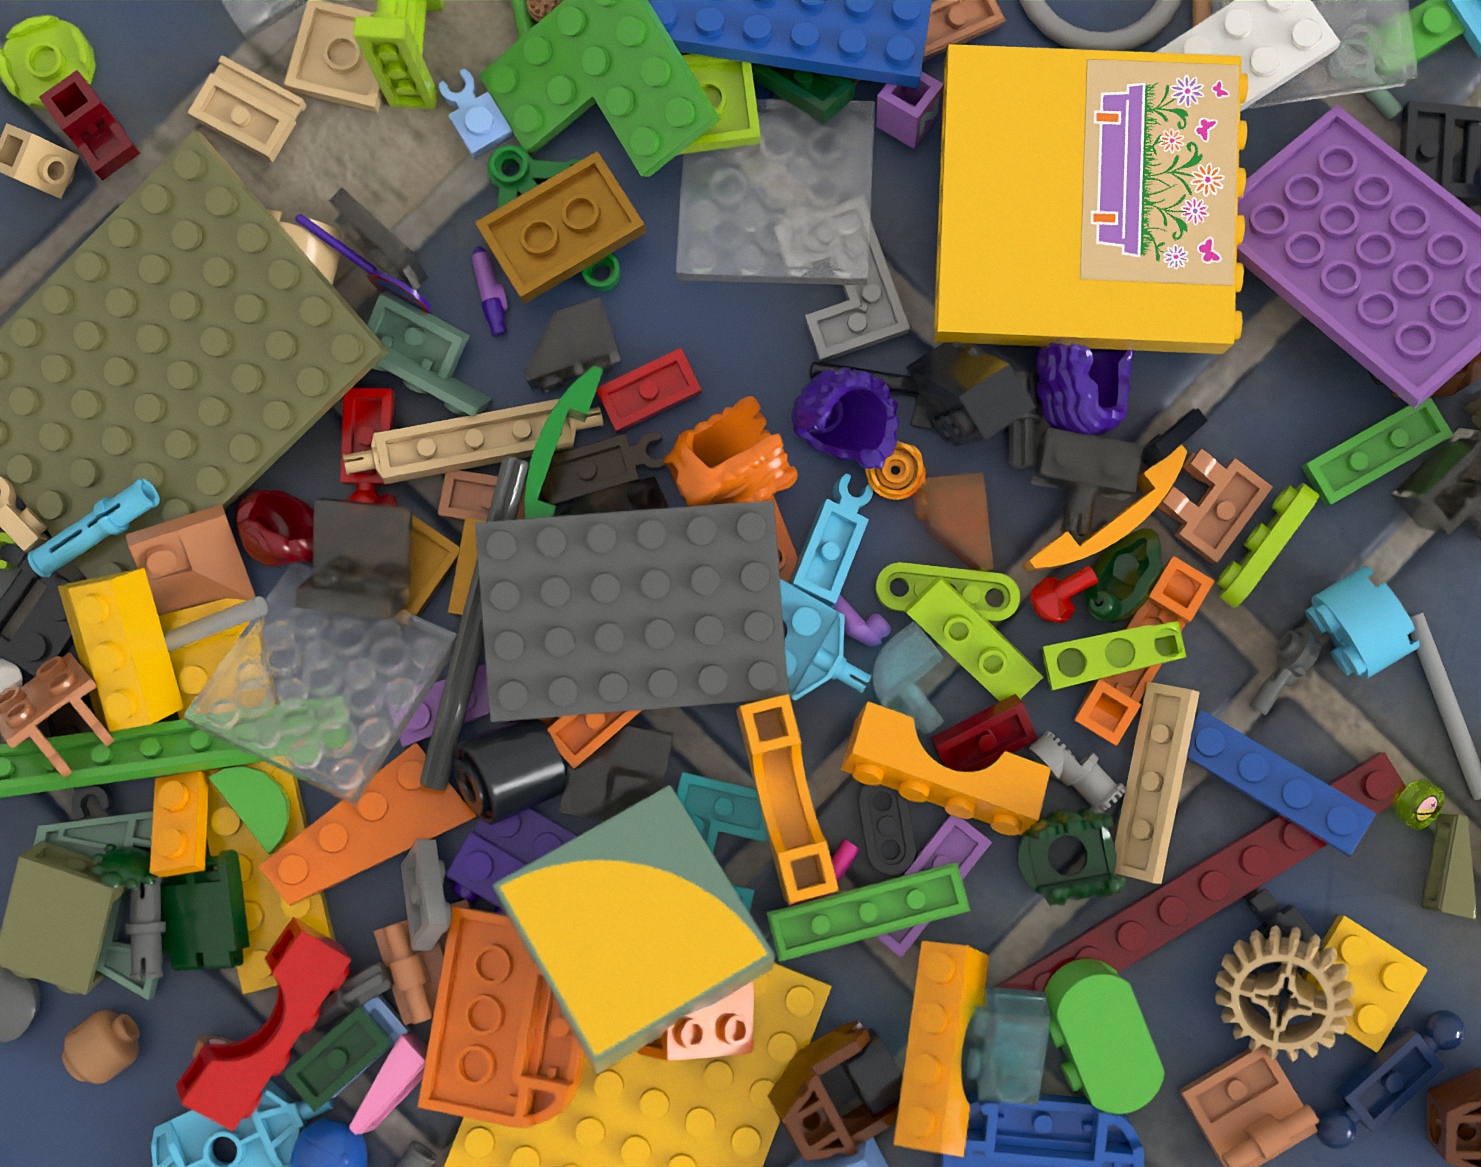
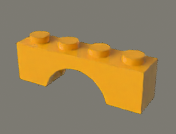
M789 694L740 706L736 709L784 901L793 903L839 891L827 842L819 827L810 798L802 761L801 740Z
M867 701L855 719L840 770L853 774V778L863 784L887 786L898 790L899 794L907 800L931 802L945 807V811L954 817L962 819L975 818L991 824V828L996 832L1013 836L1022 835L1024 831L1030 829V825L1038 822L1051 768L1005 751L993 765L981 771L959 772L948 769L933 760L924 750L917 737L913 717Z
M928 941L921 942L894 1145L964 1157L970 1105L965 1097L961 1080L962 1047L969 1021L974 1012L983 1005L989 955L972 947Z

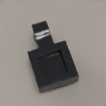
M1258 887L1241 897L1262 925L1256 930L1262 933L1266 940L1270 937L1271 927L1275 925L1281 930L1282 938H1289L1292 928L1295 927L1300 929V941L1307 943L1311 936L1316 935L1295 906L1288 904L1280 910L1279 905L1266 888L1261 890ZM1321 940L1318 950L1324 946ZM1280 961L1273 962L1277 969L1282 963Z

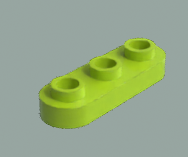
M1301 483L1296 488H1293L1291 485L1284 488L1271 506L1277 512L1267 526L1261 522L1246 539L1244 546L1249 550L1240 563L1232 561L1217 579L1216 584L1221 587L1218 593V597L1232 608H1236L1245 600L1311 511L1319 498L1317 492L1305 483Z
M898 562L885 567L875 582V593L878 601L888 610L906 613V607L939 575L989 622H1000L1009 618L1015 613L1020 603V592L1017 584L1009 576L1001 573ZM894 580L905 582L907 585L906 595L902 597L893 595L890 591L891 582ZM995 590L1000 593L1002 602L999 607H991L987 604L985 600L987 591Z

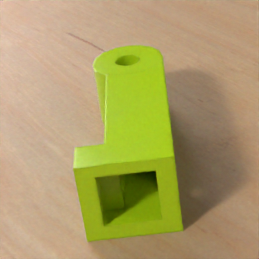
M1179 621L1155 626L1146 625L1043 646L1041 648L1050 691L1187 657Z

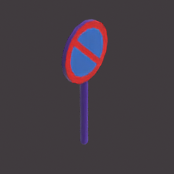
M302 214L296 215L295 221L365 270L368 273V280L382 293L388 291L430 313L432 310L431 305L414 289L388 274L377 271L374 265Z

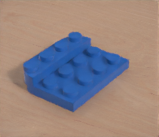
M986 1089L964 1093L970 1105L964 1157L941 1154L940 1167H1144V1152L1126 1113L1112 1114L1099 1110L1091 1104L1087 1097Z

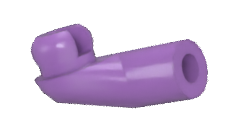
M839 594L836 604L831 606L832 609L844 615V634L869 647L882 644L881 639L887 637L891 632L890 625L880 614L874 613L867 621H864L841 594Z

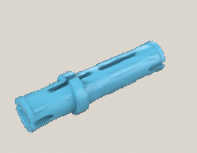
M137 479L131 486L113 498H102L95 503L92 512L65 528L38 548L31 550L28 553L29 565L41 577L52 576L55 571L85 553L108 536H117L128 530L129 522L159 504L158 492L146 479Z

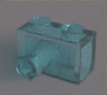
M985 987L983 1006L975 1005L973 1014V1036L979 1037L978 1049H969L967 1067L968 1079L976 1080L978 1100L1038 1105L1050 1024V1015L1044 991Z

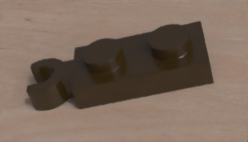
M647 433L639 440L638 445L631 447L629 446L626 434L554 454L542 486L546 503L560 506L638 483L640 480L636 469L641 467L652 471L666 468V463L662 461L664 457L652 459L647 455V449L650 445L663 441L661 433Z

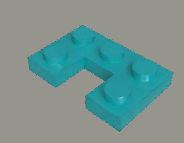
M682 772L676 796L712 854L718 831L766 842L767 832L756 789ZM731 884L749 913L755 889Z

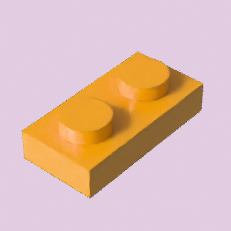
M200 770L155 778L150 873L160 878L205 870L209 776Z

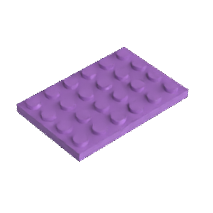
M1338 105L1329 110L1246 179L1244 194L1242 197H1238V215L1244 216L1245 231L1241 245H1237V260L1412 408L1416 409L1481 352V217Z

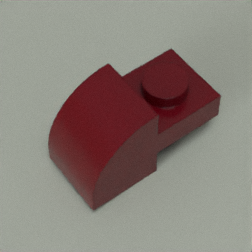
M78 70L39 96V99L59 127L72 140L94 173L102 181L141 154L124 131V127Z

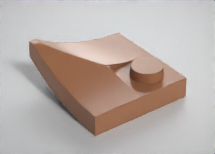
M222 504L126 534L128 547L137 568H145L158 616L226 598L247 601L256 597Z

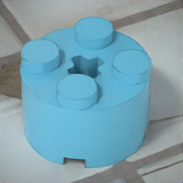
M1362 566L1311 598L1313 606L1305 610L1310 624L1317 633L1321 635L1327 632L1335 644L1336 648L1331 651V655L1339 669L1346 676L1354 673L1364 679L1370 678L1415 651L1420 646L1419 640L1408 639L1407 635L1415 631V628L1404 607L1385 582L1376 587L1367 578L1375 573L1368 566Z

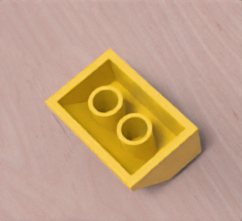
M145 568L58 586L80 665L97 685V687L89 692L96 718L106 730L116 731L150 725L184 708Z

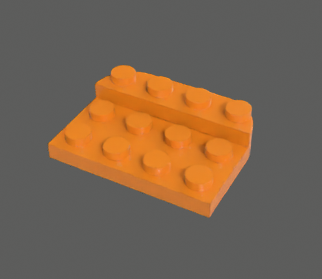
M454 906L452 907L451 922L446 941L418 1107L516 1128H527L543 1123L563 1113L574 1099L580 1083L584 1053L561 1014L558 1001L538 966L531 961L506 914Z

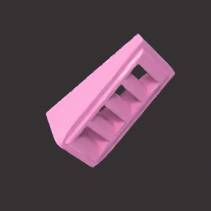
M415 1032L401 1034L396 1040L349 1126L355 1135L375 1130L423 1079L428 1045Z

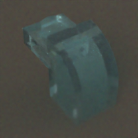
M915 620L892 637L878 651L871 666L870 687L877 705L884 707L896 698L901 704L895 709L896 712L913 717L915 730L920 728L924 734H929L945 721L920 691L915 682L945 658Z

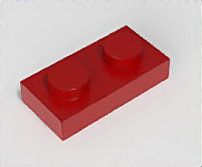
M679 348L597 387L596 392L616 433L619 434L702 394V389L682 349Z

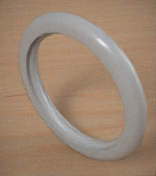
M1019 0L1028 18L1045 36L1066 48L1128 51L1152 40L1170 23L1179 9L1182 0H1156L1151 10L1139 21L1124 29L1111 32H1090L1074 27L1060 19L1048 7L1045 0Z

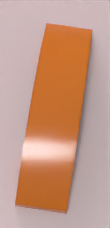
M1172 556L1163 567L1158 580L1151 587L1149 599L1131 616L1123 630L1179 621L1182 631L1185 624L1193 619L1215 581L1175 556ZM1162 664L1094 680L1073 721L1112 745L1117 746L1141 706L1139 702L1145 693L1147 682H1152Z

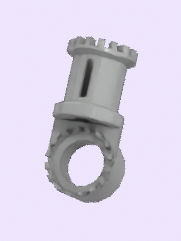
M1047 731L1028 748L1030 754L1039 764L1051 768L1050 776L1057 781L1061 780L1066 787L1072 785L1089 803L1090 809L1093 811H1106L1107 808L1111 807L1109 801L1111 800L1115 803L1127 789L1122 783L1116 784L1098 765L1097 761L1099 758L1094 752L1078 762L1074 755H1070L1072 752L1069 749H1065L1064 743L1061 746L1058 745L1060 742L1059 738L1053 740L1055 735L1051 734L1050 731Z

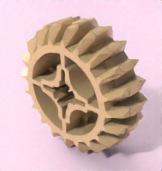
M1275 925L1271 927L1268 940L1258 930L1251 933V945L1239 939L1234 944L1233 950L1235 955H1224L1221 965L1225 970L1217 973L1215 981L1222 988L1216 993V1003L1226 1006L1221 1014L1223 1023H1236L1233 1029L1235 1039L1243 1038L1247 1035L1251 1037L1249 1042L1251 1052L1259 1049L1261 1044L1268 1046V1056L1271 1060L1277 1057L1279 1049L1287 1050V1056L1294 1062L1298 1059L1300 1048H1303L1312 1058L1318 1054V1043L1331 1048L1335 1044L1334 1033L1343 1034L1346 1032L1348 1022L1344 1017L1352 1016L1354 1011V1003L1348 999L1354 995V984L1344 980L1348 976L1349 971L1346 963L1333 964L1337 956V951L1334 947L1326 948L1319 952L1320 938L1317 934L1311 936L1307 943L1300 941L1301 933L1297 927L1292 928L1289 938H1282L1281 930ZM1270 962H1282L1275 971H1258L1257 975L1249 974L1260 965ZM1298 966L1312 973L1320 982L1324 991L1316 989V984L1305 981L1298 972ZM1289 977L1288 990L1291 992L1289 998L1285 1000L1284 1008L1280 1009L1281 997L1278 996L1280 988H1283L1284 978ZM1246 996L1252 997L1253 1003L1265 1007L1271 1016V1020L1258 1013ZM1313 1012L1318 1013L1305 1022L1287 1024L1294 1016H1312Z

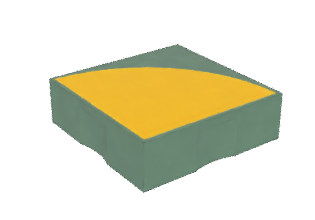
M670 785L493 884L500 906L531 961L538 966L558 1001L561 1014L596 1075L659 1038L664 1031L682 1017L714 1005L771 971L773 967L774 953Z

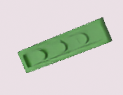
M952 862L766 913L778 959L781 962L970 911L958 863Z

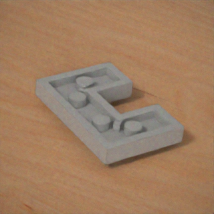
M863 198L774 228V236L789 276L834 262L847 301L805 315V323L819 362H826L909 333V323Z

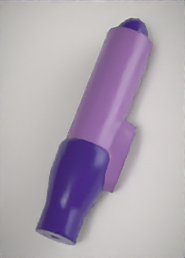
M477 246L473 250L471 260L482 300L481 306L490 326L492 336H502L507 333L504 323V311L508 310L502 284H496L489 252Z

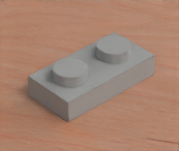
M417 839L401 864L411 948L416 951H431L443 932H446L450 926L451 907L444 900L442 885L445 877V866L443 861L438 859L436 840Z

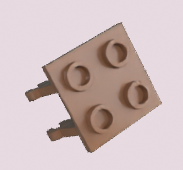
M70 652L62 658L57 656L46 661L37 670V676L21 688L15 686L0 695V733L8 745L14 748L30 736L64 778L73 771L36 725L69 701L106 747L115 741L81 699L97 687V685Z

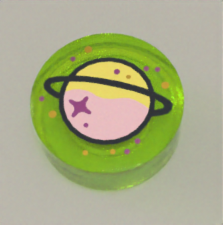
M1420 779L1411 783L1404 789L1397 801V818L1414 830L1427 827L1436 819L1443 807L1445 800L1443 790L1426 779Z

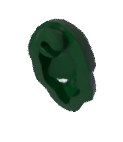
M1142 528L1122 541L1108 546L1102 553L1097 565L1093 569L1098 583L1085 590L1088 610L1091 616L1098 621L1116 623L1125 620L1138 611L1149 599L1150 589L1163 571L1161 543L1158 533L1153 529Z

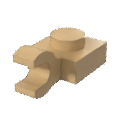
M0 476V527L24 552L29 553L50 540V537L44 532L48 526L29 507H26L24 510L17 508V494L10 481Z

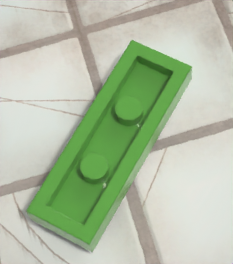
M1430 397L1416 409L1408 405L1304 464L1301 468L1315 491L1319 494L1322 503L1327 507L1453 436V433Z

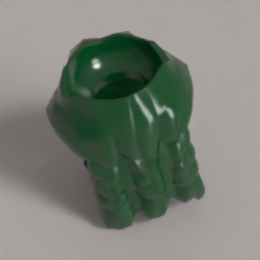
M1087 808L1076 812L1071 809H1058L1056 812H1050L1045 818L1039 816L1038 822L1030 825V829L1022 833L1017 849L1018 868L1028 885L1034 892L1042 894L1049 906L1056 904L1065 905L1067 899L1077 901L1094 895L1105 898L1106 896L1111 897L1116 893H1122L1126 880L1125 877L1114 875L1116 851L1112 837L1106 828L1113 826L1112 817ZM1062 836L1075 837L1082 842L1086 851L1085 864L1080 871L1072 875L1059 874L1052 869L1048 860L1049 847L1054 840Z

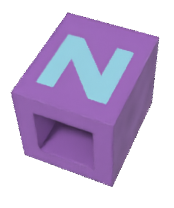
M922 71L918 88L886 84L877 95L876 127L915 149L941 116L944 84Z

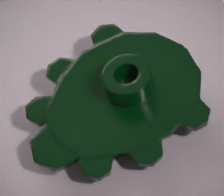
M110 843L105 846L104 851L106 853L104 855L98 853L92 858L94 862L99 864L95 865L91 871L94 874L103 875L101 881L106 886L119 887L124 884L129 889H136L139 887L138 883L140 882L147 885H154L156 882L154 878L156 875L150 873L151 854L143 849L132 846L117 847L115 844Z

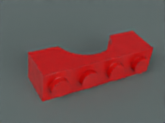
M294 916L264 958L277 984L276 1002L268 1020L259 1030L243 1040L228 1044L205 1043L175 1085L182 1105L231 1131L235 1130L242 1118L248 1119L254 1113L261 1100V1090L272 1075L277 1076L283 1071L291 1056L290 1048L301 1033L306 1034L311 1030L319 1017V1006L330 991H336L343 984L349 972L348 964L351 962V958L343 946Z

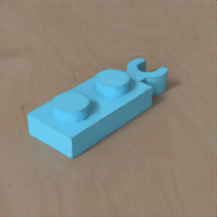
M847 473L838 479L833 486L835 502L826 499L820 504L789 580V584L829 607L837 602L869 519L857 514L858 509L867 504L873 495L872 487L867 484L860 490L858 497L851 496L847 489L851 475Z

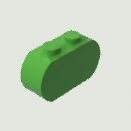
M1079 959L1062 966L1053 974L1044 990L1043 1003L1049 1018L1043 1020V1025L1055 1048L1062 1047L1067 1061L1061 1063L1060 1066L1068 1085L1073 1092L1080 1089L1093 1106L1107 1113L1125 1114L1142 1108L1159 1091L1165 1071L1130 984L1119 976L1112 966L1097 959Z

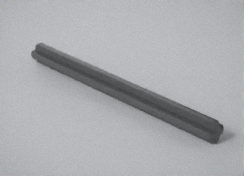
M510 456L503 458L487 522L516 520L529 469V463L525 460ZM478 557L420 778V784L432 790H444L448 785L454 762L455 747L458 745L484 645Z

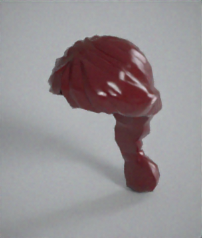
M256 490L243 497L236 511L237 531L240 534V540L245 551L251 558L266 566L282 567L301 561L313 563L318 558L331 556L339 545L356 540L361 535H366L376 524L391 518L399 510L397 499L390 493L373 501L362 515L331 518L323 516L312 509L306 502L284 491Z

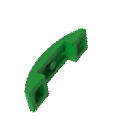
M593 366L578 378L560 398L545 422L529 464L524 489L523 519L553 517L556 506L539 501L538 497L566 416L585 423L603 372L602 368Z

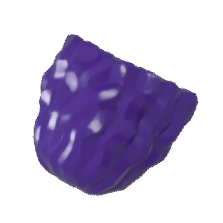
M1050 343L1048 346H1042L1040 349H1037L1036 368L1040 380L1037 384L1036 393L1042 402V413L1045 421L1059 433L1078 436L1102 435L1119 426L1120 422L1127 415V400L1131 390L1128 378L1132 371L1131 362L1134 350L1090 349L1087 346L1071 343L1068 347L1061 343Z
M842 367L838 371L830 369L816 374L811 383L802 389L801 395L797 396L794 400L791 421L794 433L799 437L805 438L807 444L813 450L831 454L840 460H856L866 469H873L875 467L881 469L884 467L885 459L893 454L894 447L897 445L895 430L899 427V418L896 414L898 403L890 397V387L882 378L874 377L870 372L858 371L856 369L851 370L850 367Z

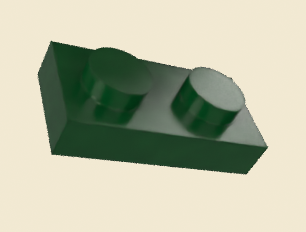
M762 64L752 65L754 81L823 125L855 97V83L845 77Z
M362 1004L282 1075L308 1106L316 1112L391 1046L394 1041Z

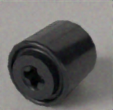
M538 718L509 721L462 741L455 747L454 770L460 791L471 810L489 825L501 822L565 792L566 776L560 753L549 731Z

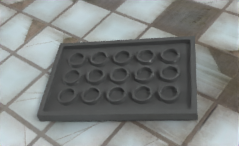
M774 500L475 523L491 722L759 701L788 694Z

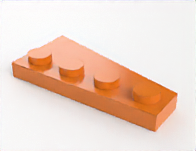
M415 742L258 867L288 905L292 906L411 849L417 839L433 840L445 832L477 819V816L449 782L444 790H432L420 784L426 754Z

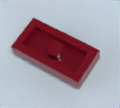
M1016 694L930 737L942 766L959 772L979 771L996 762L1005 751L1013 753L1038 740L1025 706Z

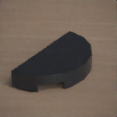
M1199 408L1191 409L1162 435H1156L1139 450V456L1148 468L1156 465L1208 421Z

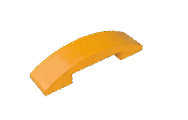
M1181 444L1164 460L1145 469L1133 478L1144 495L1080 544H1077L1067 531L1056 537L1021 565L1027 572L1058 568L1093 555L1126 536L1142 523L1166 496L1183 466L1187 454L1186 449Z

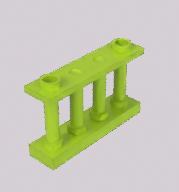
M377 0L376 12L372 13L370 17L355 16L353 36L390 107L436 110L438 91L422 55L426 11L444 12V0Z

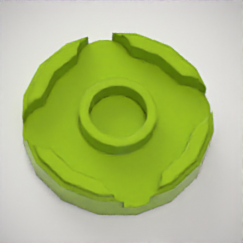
M49 15L31 17L14 26L7 34L6 38L8 40L4 44L3 50L0 48V77L9 92L29 107L47 110L39 96L76 70L91 85L96 68L94 52L84 34L71 23L69 24L67 21H62L58 17Z

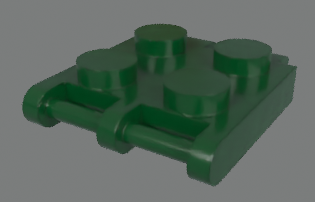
M232 849L222 850L218 856L205 857V870L162 877V882H160L161 922L166 921V932H161V945L163 955L170 954L172 969L174 971L201 970L202 968L226 969L242 966L244 961L243 949L250 947L238 853ZM218 866V870H207V867Z

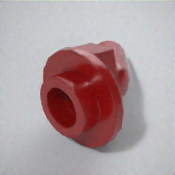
M1090 566L1068 576L1060 582L1056 577H1046L1039 584L1035 585L1030 592L1033 608L1039 617L1048 622H1068L1075 610L1070 597L1097 584L1098 579Z

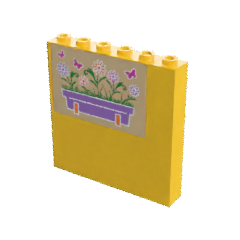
M949 44L944 61L933 342L1048 346L1050 343H1061L1067 347L1071 343L1087 346L1090 349L1224 354L1232 347L1234 340L1240 339L1243 321L1241 311H1235L1236 292L1241 291L1244 277L1243 264L1236 263L1237 245H1241L1245 231L1244 216L1238 215V197L1243 196L1246 185L1245 168H1239V150L1244 149L1247 139V123L1244 120H1240V103L1245 102L1248 92L1247 73H1241L1242 56Z

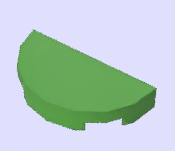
M248 766L225 768L209 777L265 851L268 854H273L285 840L286 830L290 821V800L282 784L268 772Z

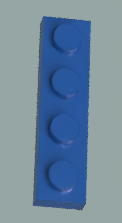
M1202 709L1193 723L1187 760L1348 857L1352 855L1377 813Z

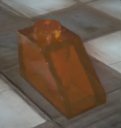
M972 473L925 478L921 485L922 491L914 493L917 520H925L926 532L972 570L990 572L994 566L984 474Z

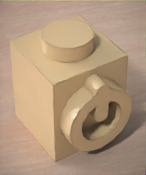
M6 123L0 137V173L61 199L66 187L74 177V167L79 155L35 134Z

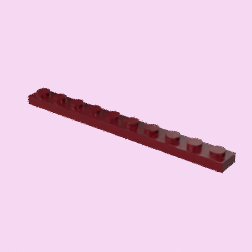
M1385 752L1376 753L1327 783L1377 814L1411 794ZM1276 814L984 993L983 1005L976 1012L995 1044L999 1046L1048 1016L1043 1003L1044 990L1050 978L1062 966L1079 959H1097L1109 964L1119 973L1328 844Z

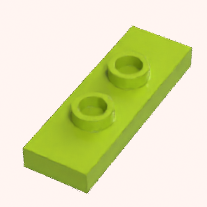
M941 575L906 607V613L999 701L1014 694L1021 699L1043 678L1042 672Z

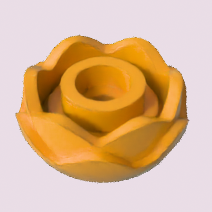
M897 441L893 454L885 459L884 467L881 469L876 467L866 469V475L870 486L877 494L888 499L899 500L911 496L922 485L926 470L920 451L911 444ZM898 467L900 470L899 474H892L891 468Z

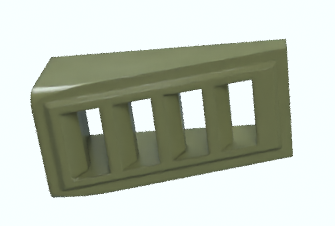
M1440 813L1437 817L1422 900L1423 909L1476 920V897L1468 817Z

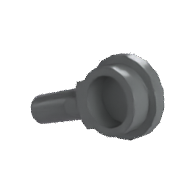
M1301 626L1295 630L1287 631L1280 638L1276 646L1278 665L1270 677L1262 684L1250 703L1251 707L1267 715L1285 685L1291 686L1296 677H1302L1313 666L1319 657L1321 642L1315 638V633L1311 629Z

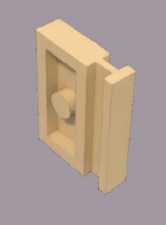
M221 55L218 60L220 63L214 74L210 73L187 113L193 120L263 158L274 162L296 124L295 119L301 110L304 111L307 105L301 97Z

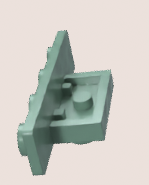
M388 291L381 293L367 326L389 352L373 369L389 371L402 378L403 384L409 389L422 394L430 393L444 401V406L455 414L476 416V414L487 409L492 400L491 397L452 377L470 335Z

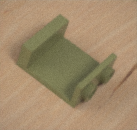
M41 840L18 858L0 932V967L9 969L12 974L21 978H36L54 984L65 993L87 995L106 977L97 971L96 967L113 902L129 888L124 884L119 887L106 886L101 881L103 875H97L91 871L95 865L99 864L94 862L92 857Z

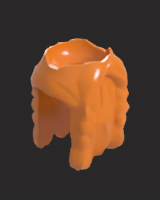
M753 396L740 399L733 407H726L723 412L713 414L707 421L699 422L694 429L681 432L675 441L672 451L662 459L673 476L680 496L686 499L688 507L768 500L777 491L790 488L796 482L798 477L797 470L794 466H789L787 461L788 454L782 449L784 444L779 433L771 435L768 430L764 429L767 421L759 412L761 407Z

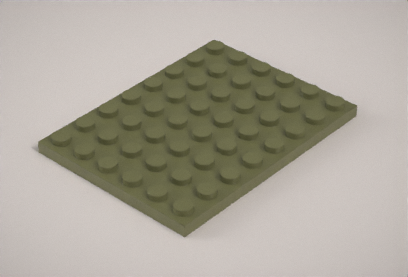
M192 131L0 328V475L11 482L15 493L24 504L48 526L46 530L52 537L92 512L95 503L102 498H113L131 486L137 479L149 481L158 492L159 504L129 522L128 530L122 534L108 536L72 560L87 579L138 569L128 547L126 534L222 504L224 510H226L368 373L389 350L201 133Z

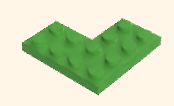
M563 0L479 74L525 153H536L597 102L641 176L650 177L721 120L648 0Z

